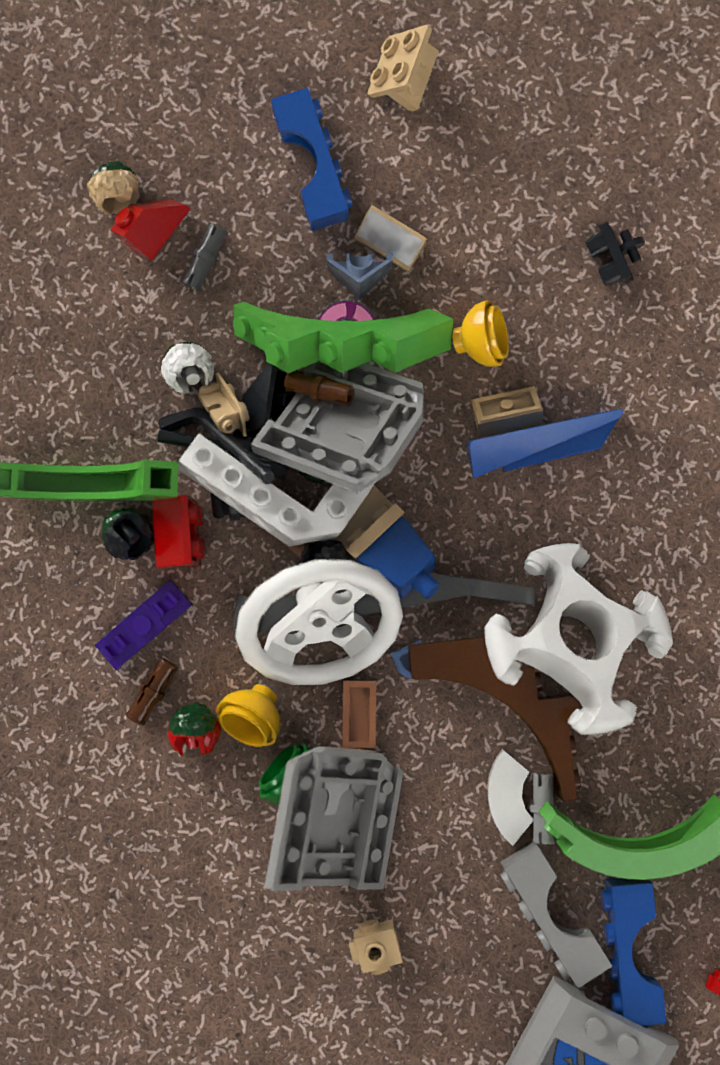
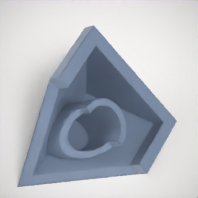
M327 254V269L359 301L392 270L393 254H386L384 262H373V254L362 257L346 254V262H335L333 254Z

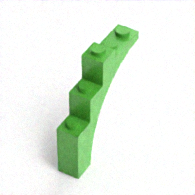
M246 302L233 305L234 335L265 351L266 362L287 373L318 361L341 373L370 361L396 373L451 350L453 318L430 308L409 315L387 319L328 321L283 315L261 309Z

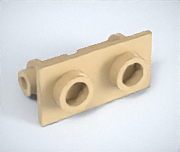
M218 372L216 373L217 383L201 386L198 398L207 412H210V417L219 431L232 433L235 429H239L243 437L247 436L245 422L249 421L246 405L244 402H239L236 399L233 386L230 383L226 384Z

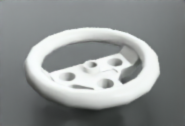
M315 560L286 568L259 585L239 611L235 638L245 662L264 677L290 685H324L354 676L377 662L396 640L403 618V611L397 589L379 571L350 560ZM300 588L296 594L298 605L270 629L263 649L257 637L260 618L273 602L293 589ZM346 589L343 593L335 594L338 590ZM365 594L372 595L379 601L382 612L378 630L373 633L362 616L354 612V604ZM340 624H346V625H344V626H342V627H336L337 625H340ZM292 631H299L295 634H288ZM332 641L343 647L348 654L344 658L323 664H293L295 655L307 644Z

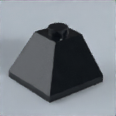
M270 363L265 366L242 396V402L246 405L249 414V421L245 422L247 432L251 431L258 434L269 419L276 422L296 394L285 390L284 381L287 372ZM295 370V372H299V373H301V374H304V372Z

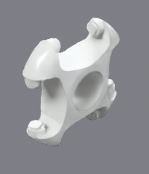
M565 543L542 547L530 552L524 562L526 572L534 576L543 575L547 581V592L535 623L523 637H515L510 634L511 627L509 621L499 614L491 617L484 627L488 657L496 677L507 685L511 684L514 686L523 673L520 670L521 664L516 660L533 666L552 677L566 688L583 707L581 710L576 709L568 720L571 728L579 734H603L628 726L634 721L637 707L628 700L613 702L611 698L612 686L622 656L634 638L645 642L649 654L653 657L661 659L667 655L670 647L673 645V638L664 606L658 596L643 590L633 600V604L636 605L635 611L606 598L575 571L577 567L581 569L590 557L587 550L582 548L580 544ZM561 616L576 618L591 630L596 640L597 649L594 660L579 657L566 647L560 635L559 621Z

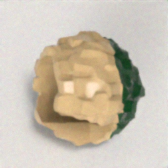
M120 161L102 164L99 169L94 171L90 181L87 183L89 196L94 200L95 205L99 207L100 211L107 215L118 214L122 209L127 208L129 204H136L140 197L138 191L139 181L136 174L130 167Z

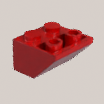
M178 495L174 498L152 501L156 568L170 569L201 566V559L206 558L205 540L200 539L198 526L204 525L202 506H198L197 501L188 495Z

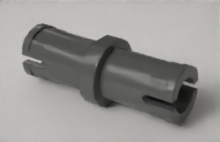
M209 222L207 231L198 249L194 248L192 252L194 258L184 279L181 281L183 284L201 291V287L211 267L217 264L216 256L225 237L228 235L227 230L220 226L216 227V224Z

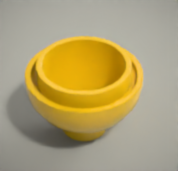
M490 300L474 305L466 314L462 326L453 328V344L458 354L467 353L474 361L486 367L501 366L504 358H507L509 341L506 323L500 308Z
M261 684L254 685L252 690H237L226 695L216 708V713L223 729L236 740L249 746L262 747L272 745L278 738L281 729L280 715L274 704L277 696L270 688Z

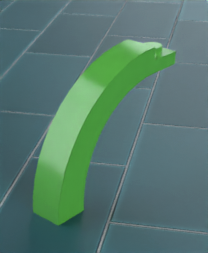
M144 459L134 463L102 466H58L0 462V497L22 500L130 502L169 499L178 495L179 462Z
M715 794L697 812L682 823L654 835L636 838H618L593 832L573 821L548 801L539 810L546 821L544 828L557 838L555 841L566 856L593 871L613 877L643 880L669 877L695 869L720 855V798Z

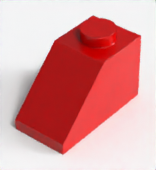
M174 200L129 204L127 208L122 209L117 214L115 224L110 231L137 255L152 261L190 211V208L186 204Z

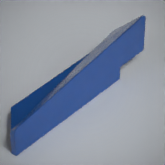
M620 408L471 440L465 448L472 477H480L501 467L503 472L599 450L618 419L622 416L623 410Z

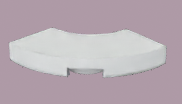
M502 749L490 770L487 785L488 803L494 823L504 838L513 846L533 822V818L525 809L522 799L523 783L529 771Z

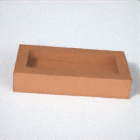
M343 680L342 748H376V680Z

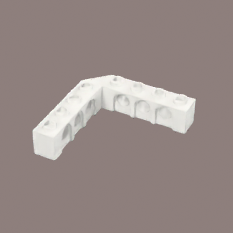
M201 434L196 436L178 461L179 471L289 547L309 542L336 539L375 484L373 483L359 493L333 484L317 508L312 512L273 484H264L244 464Z

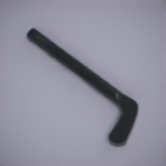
M197 407L164 416L159 420L158 425L161 430L172 432L191 424L203 426L264 484L273 482L275 474L230 433L219 431L205 408Z

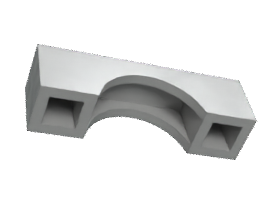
M532 841L500 862L505 870L500 874L502 880L510 892L517 889L523 901L518 903L528 922L533 919L536 920L541 928L540 931L536 932V935L546 951L553 948L559 959L554 964L565 981L571 978L576 987L580 988L612 967L588 927L581 929L566 928L556 923L549 916L547 897L549 889L557 876L537 844H534Z

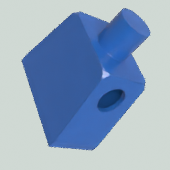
M403 516L357 557L358 564L379 571L397 589L401 599L405 598L414 588L426 599H429L440 587V583L430 575L435 568L434 554Z

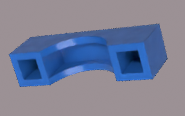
M308 87L272 98V111L282 142L294 143L304 147L311 153L317 164L314 177L301 190L302 203L311 230L315 231L349 220L348 209L353 208L351 197L347 188L341 189L338 180L343 178L341 167L337 158H331L329 149L333 148L328 129H322L319 122L323 115L318 98H311Z
M605 879L606 889L601 890L600 896L602 908L604 911H608L609 924H604V936L606 944L611 945L612 958H608L612 965L608 969L610 980L615 981L616 993L610 994L612 1011L641 1026L667 1024L662 986L654 977L638 971L632 958V946L637 933L646 923L656 918L653 883L649 879Z

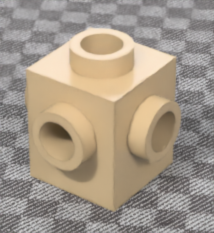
M377 919L368 920L361 923L358 929H354V941L349 942V948L353 963L360 962L362 973L371 972L372 975H378L391 969L390 966L403 963L393 919L380 923Z

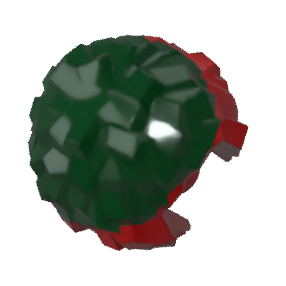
M194 702V704L183 706L171 717L167 738L173 750L179 752L181 756H184L182 748L184 743H186V747L189 749L199 747L202 756L213 752L214 745L218 743V739L221 736V725L216 715L212 714L206 705Z

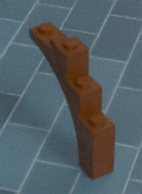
M485 636L407 644L412 679H441L467 684L489 693L518 715L527 724L542 746L554 774L557 796L563 801L577 800L576 790L581 789V781L578 770L573 768L572 756L577 755V747L574 736L569 734V731L576 730L571 728L568 720L576 709L581 710L583 707L572 694L538 697L537 692L542 691L541 675L539 671L535 672V668L530 665H521L520 670L523 673L514 686L511 684L507 685L500 679H497L488 657Z

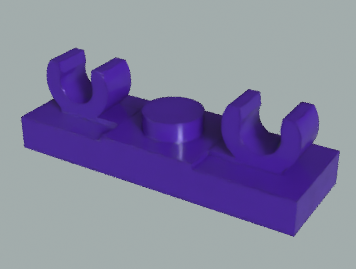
M169 580L94 646L111 666L118 670L193 604L176 584Z

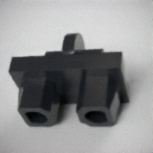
M608 221L599 225L600 232L591 236L585 243L593 259L608 251L612 255L614 261L598 268L604 285L615 284L622 280L625 284L633 281L634 278L624 255L628 254L632 263L640 261L641 256L637 249L645 244L643 237L632 238L629 229L619 233L623 244L619 246Z

